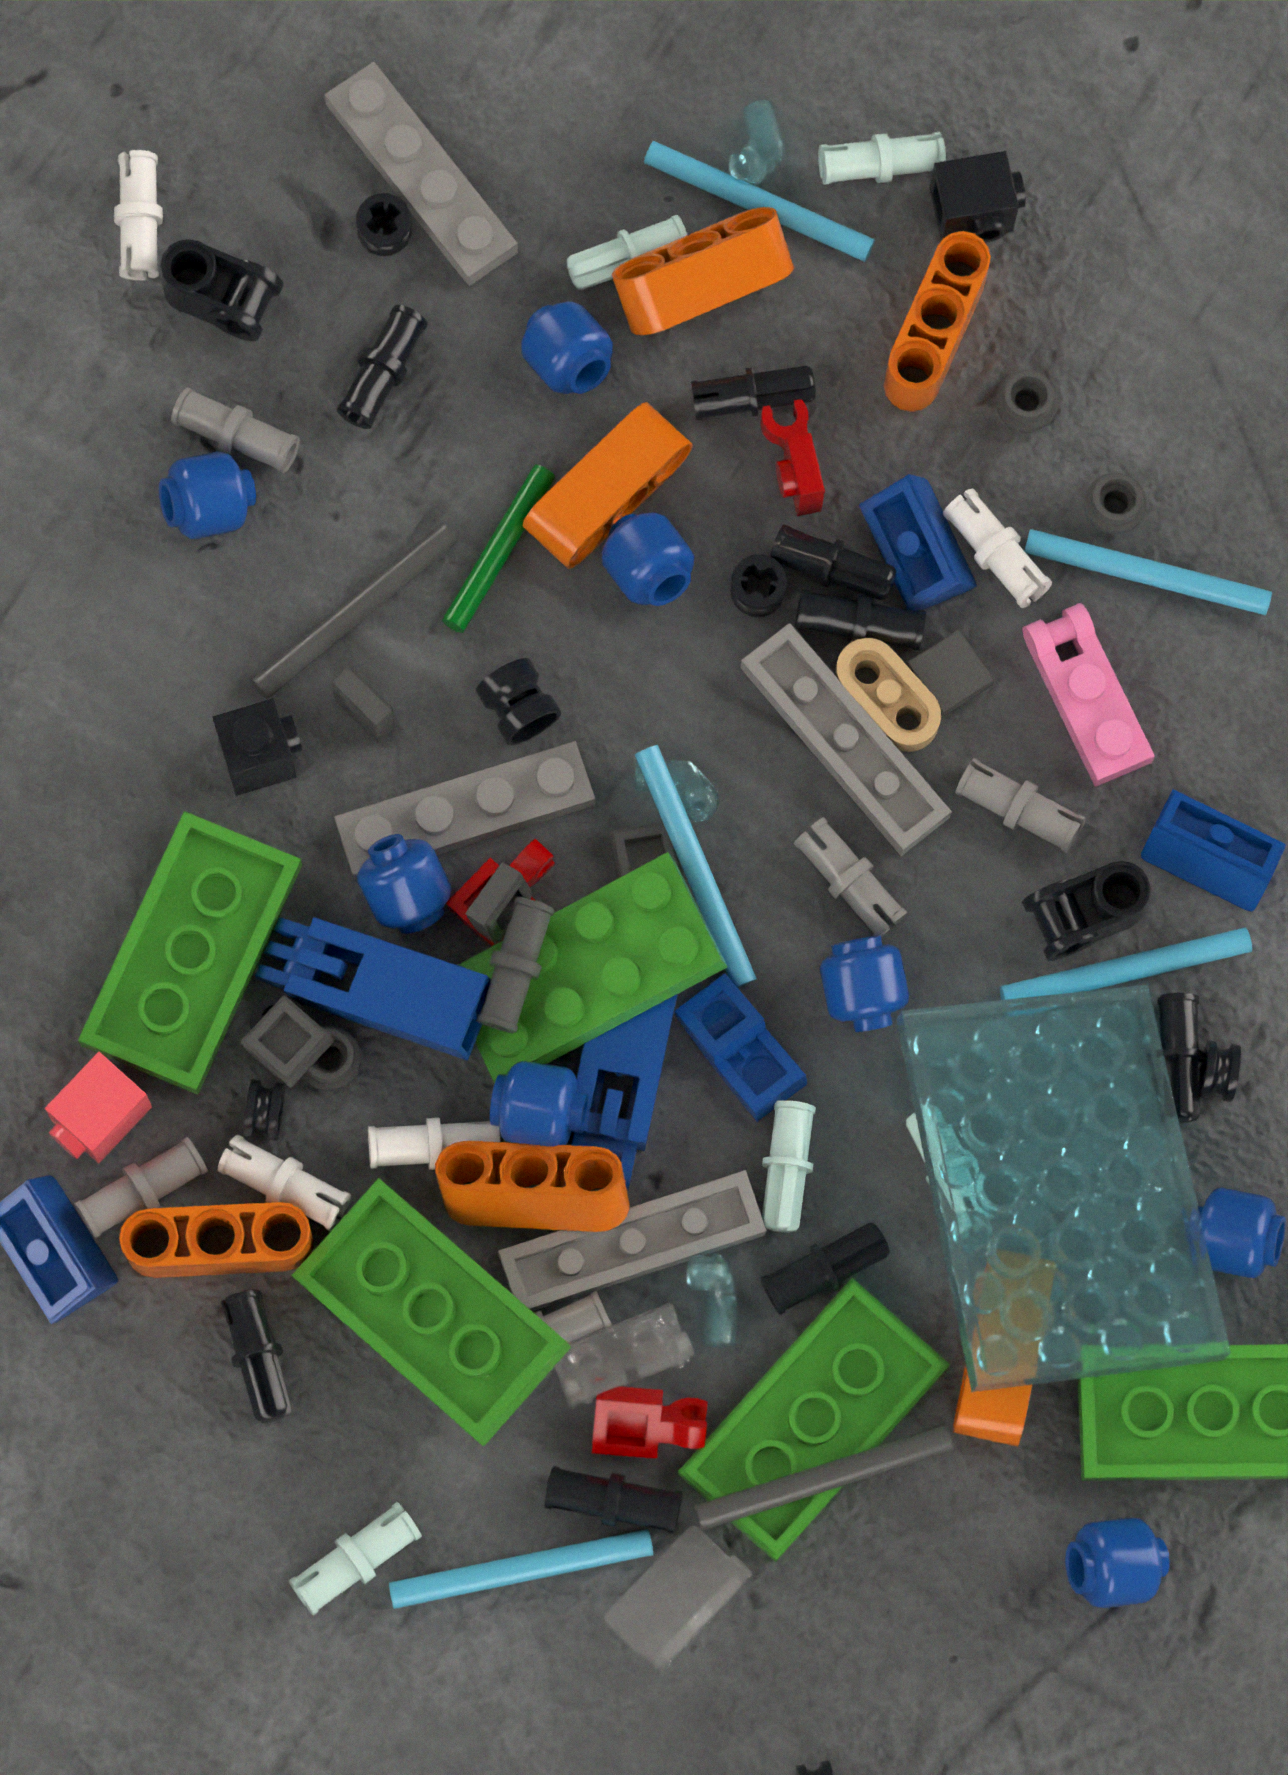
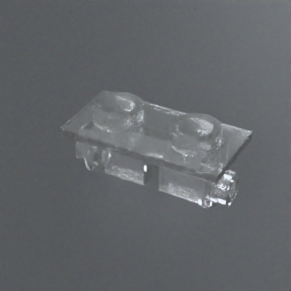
M670 1302L568 1342L571 1348L555 1365L567 1405L571 1408L583 1402L586 1405L593 1402L592 1399L596 1398V1395L615 1387H624L675 1366L677 1369L684 1367V1363L690 1361L694 1351L686 1332H681L674 1306Z

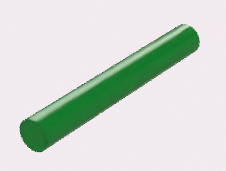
M535 464L443 617L442 622L450 629L464 633L524 532L525 528L522 526L524 519L533 506L547 493L553 483L555 475L547 468Z

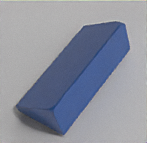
M909 474L858 504L885 563L896 569L895 584L907 610H924L966 593L977 586L927 479Z
M1172 789L1141 852V858L1246 911L1252 912L1256 909L1286 844Z
M47 1175L28 1179L0 1202V1243L51 1324L60 1321L106 1292L119 1281L114 1270L53 1176Z

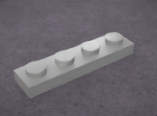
M374 61L324 94L326 106L396 195L406 203L411 214L468 286H471L518 253L517 241Z
M790 623L741 660V670L900 856H903L950 818L952 811Z
M574 741L334 816V820L353 880L357 881L360 866L370 857L368 854L369 847L386 836L401 834L404 840H425L432 846L436 855L595 806V796L577 743Z
M746 1170L630 1207L626 1219L619 1226L609 1231L560 1230L499 1250L498 1255L510 1292L534 1312L765 1236L767 1231Z

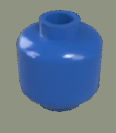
M574 302L547 305L538 309L528 320L527 329L521 342V354L550 390L560 394L586 393L597 387L608 375L611 368L610 360L613 353V342L607 332L584 306Z
M214 452L175 461L169 468L167 478H162L159 482V499L163 516L169 527H178L180 532L190 539H200L240 529L245 523L248 507L254 506L256 503V489L253 477L248 469L240 470L232 456L224 452Z
M650 512L639 515L629 514L614 523L603 546L601 562L629 601L639 605L651 604L662 606L677 599L689 586L694 566V554L667 517Z
M393 834L378 840L369 847L368 854L370 857L360 866L357 882L379 924L386 928H398L400 933L409 934L423 930L437 922L444 915L445 909L443 906L449 900L451 884L432 846L422 839L404 840L401 834Z
M881 935L858 938L831 945L833 955L825 958L820 965V974L830 1016L837 1021H853L855 1032L870 1031L893 1025L891 1013L901 1010L909 1001V990L899 949L894 945L883 944Z
M520 1061L511 1067L507 1075L499 1074L496 1078L490 1105V1124L492 1126H499L501 1137L506 1142L549 1147L566 1145L572 1131L580 1133L584 1131L588 1115L589 1095L578 1093L576 1076L566 1067Z
M1216 1188L1206 1199L1204 1207L1192 1206L1186 1227V1243L1196 1245L1198 1262L1205 1269L1247 1278H1257L1263 1273L1267 1265L1276 1267L1285 1237L1286 1218L1285 1216L1277 1215L1275 1203L1266 1196L1227 1188Z
M1127 1517L1089 1522L1078 1531L1075 1541H1071L1068 1544L1065 1556L1066 1573L1075 1593L1082 1594L1094 1607L1111 1608L1141 1604L1150 1601L1158 1592L1161 1577H1165L1169 1571V1553L1163 1539L1155 1537L1152 1529L1142 1519Z

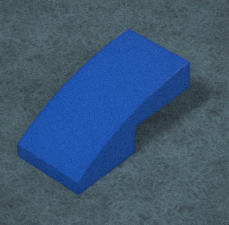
M726 974L720 976L674 1011L675 1016L702 1054L756 1122L774 1110L776 1101L787 1100L808 1084L806 1074L766 1029L764 1018Z

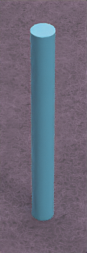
M653 141L646 153L644 164L747 210L760 207L774 208L781 225L861 261L866 262L872 251L875 239L658 142Z
M1033 529L1029 531L1024 550L1026 554L1265 616L1272 596V591Z
M658 745L636 753L635 758L701 914L727 965L725 970L728 977L737 988L757 980Z
M1244 927L1000 986V996L1005 1011L1249 953L1252 952V942L1247 928Z
M645 1529L389 1582L393 1609L654 1554L649 1530Z

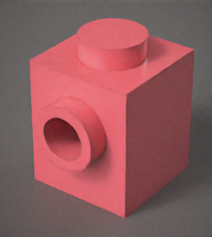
M98 1051L45 1107L51 1121L55 1124L48 1133L74 1158L78 1159L85 1151L99 1164L152 1108L147 1094Z

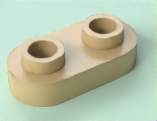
M862 638L848 644L840 653L835 670V676L900 751H918L929 745L935 738L941 721V709L935 696L886 643L873 638ZM867 667L876 672L878 679L871 684H864L856 678L855 672L860 668ZM904 713L912 714L917 718L919 726L913 730H905L898 725L896 718Z

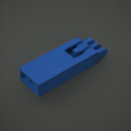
M313 917L310 927L284 918H278L274 931L283 937L294 939L295 942L291 948L269 941L264 954L286 964L283 971L260 964L254 976L256 979L284 989L288 996L303 1005L468 1061L482 1026L476 1020L478 1014L480 1015L491 981L487 975ZM345 962L359 966L349 992L318 982L322 972L331 974L336 979L343 980L348 968Z
M678 994L584 1043L577 1083L578 1093L589 1095L588 1115L584 1131L582 1133L571 1132L570 1136H573L571 1145L596 1146L609 1149L615 1153L622 1164L627 1191L631 1182L637 1150L645 1151ZM606 1072L616 1073L617 1077H622L623 1075L634 1077L625 1119L618 1118L624 1091L608 1088L603 1113H597Z

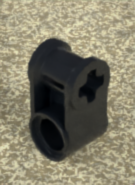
M192 239L179 240L170 245L164 252L160 264L164 295L170 306L179 312H184L215 325L225 333L245 341L253 342L259 339L263 331L259 324L271 297L279 296L284 286L282 279L268 268L249 260L238 259ZM190 268L199 270L205 275L201 281L191 285L182 284L174 278L180 271Z
M1117 861L1076 878L1058 881L1043 887L1024 898L1022 904L1026 912L1034 913L1048 945L1043 952L1048 961H1054L1082 951L1101 939L1127 930L1137 924L1146 909L1151 887L1149 878L1140 867L1131 862ZM1112 884L1125 885L1134 893L1136 903L1129 908H1114L1104 899L1102 891Z

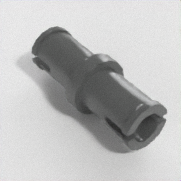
M515 897L513 911L501 949L492 953L489 965L494 967V971L480 1015L478 1014L476 1020L480 1024L508 1033L517 1032V1023L531 979L538 980L542 966L537 963V959L550 918L555 910L546 904L522 897Z

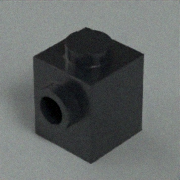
M1007 151L934 163L929 189L941 241L951 233L965 231L974 233L982 238L985 243L1002 238L1007 232L1013 231L1018 209L1024 208L1026 205V194L1020 171L1011 172Z
M274 698L212 716L236 796L296 778L291 754L301 752L302 746L292 715L280 718Z

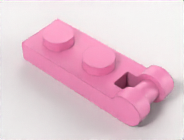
M1079 603L1064 609L1061 618L1047 624L1040 619L1024 626L1022 631L1028 650L1094 786L1097 787L1151 764L1155 755L1095 634L1092 619L1085 606ZM1072 640L1078 655L1061 662L1055 647Z

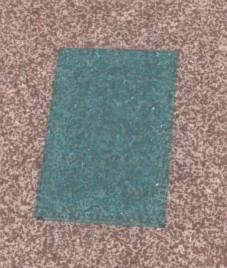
M1148 985L901 1011L896 1021L971 1391L976 1392L1223 1361L1231 1351L1206 1240L1202 1233L1201 1218Z

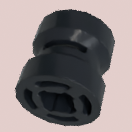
M528 658L514 660L496 669L476 687V693L485 708L494 710L499 717L498 730L507 745L520 744L537 736L549 728L561 716V710L552 695L542 693L537 684L539 674Z

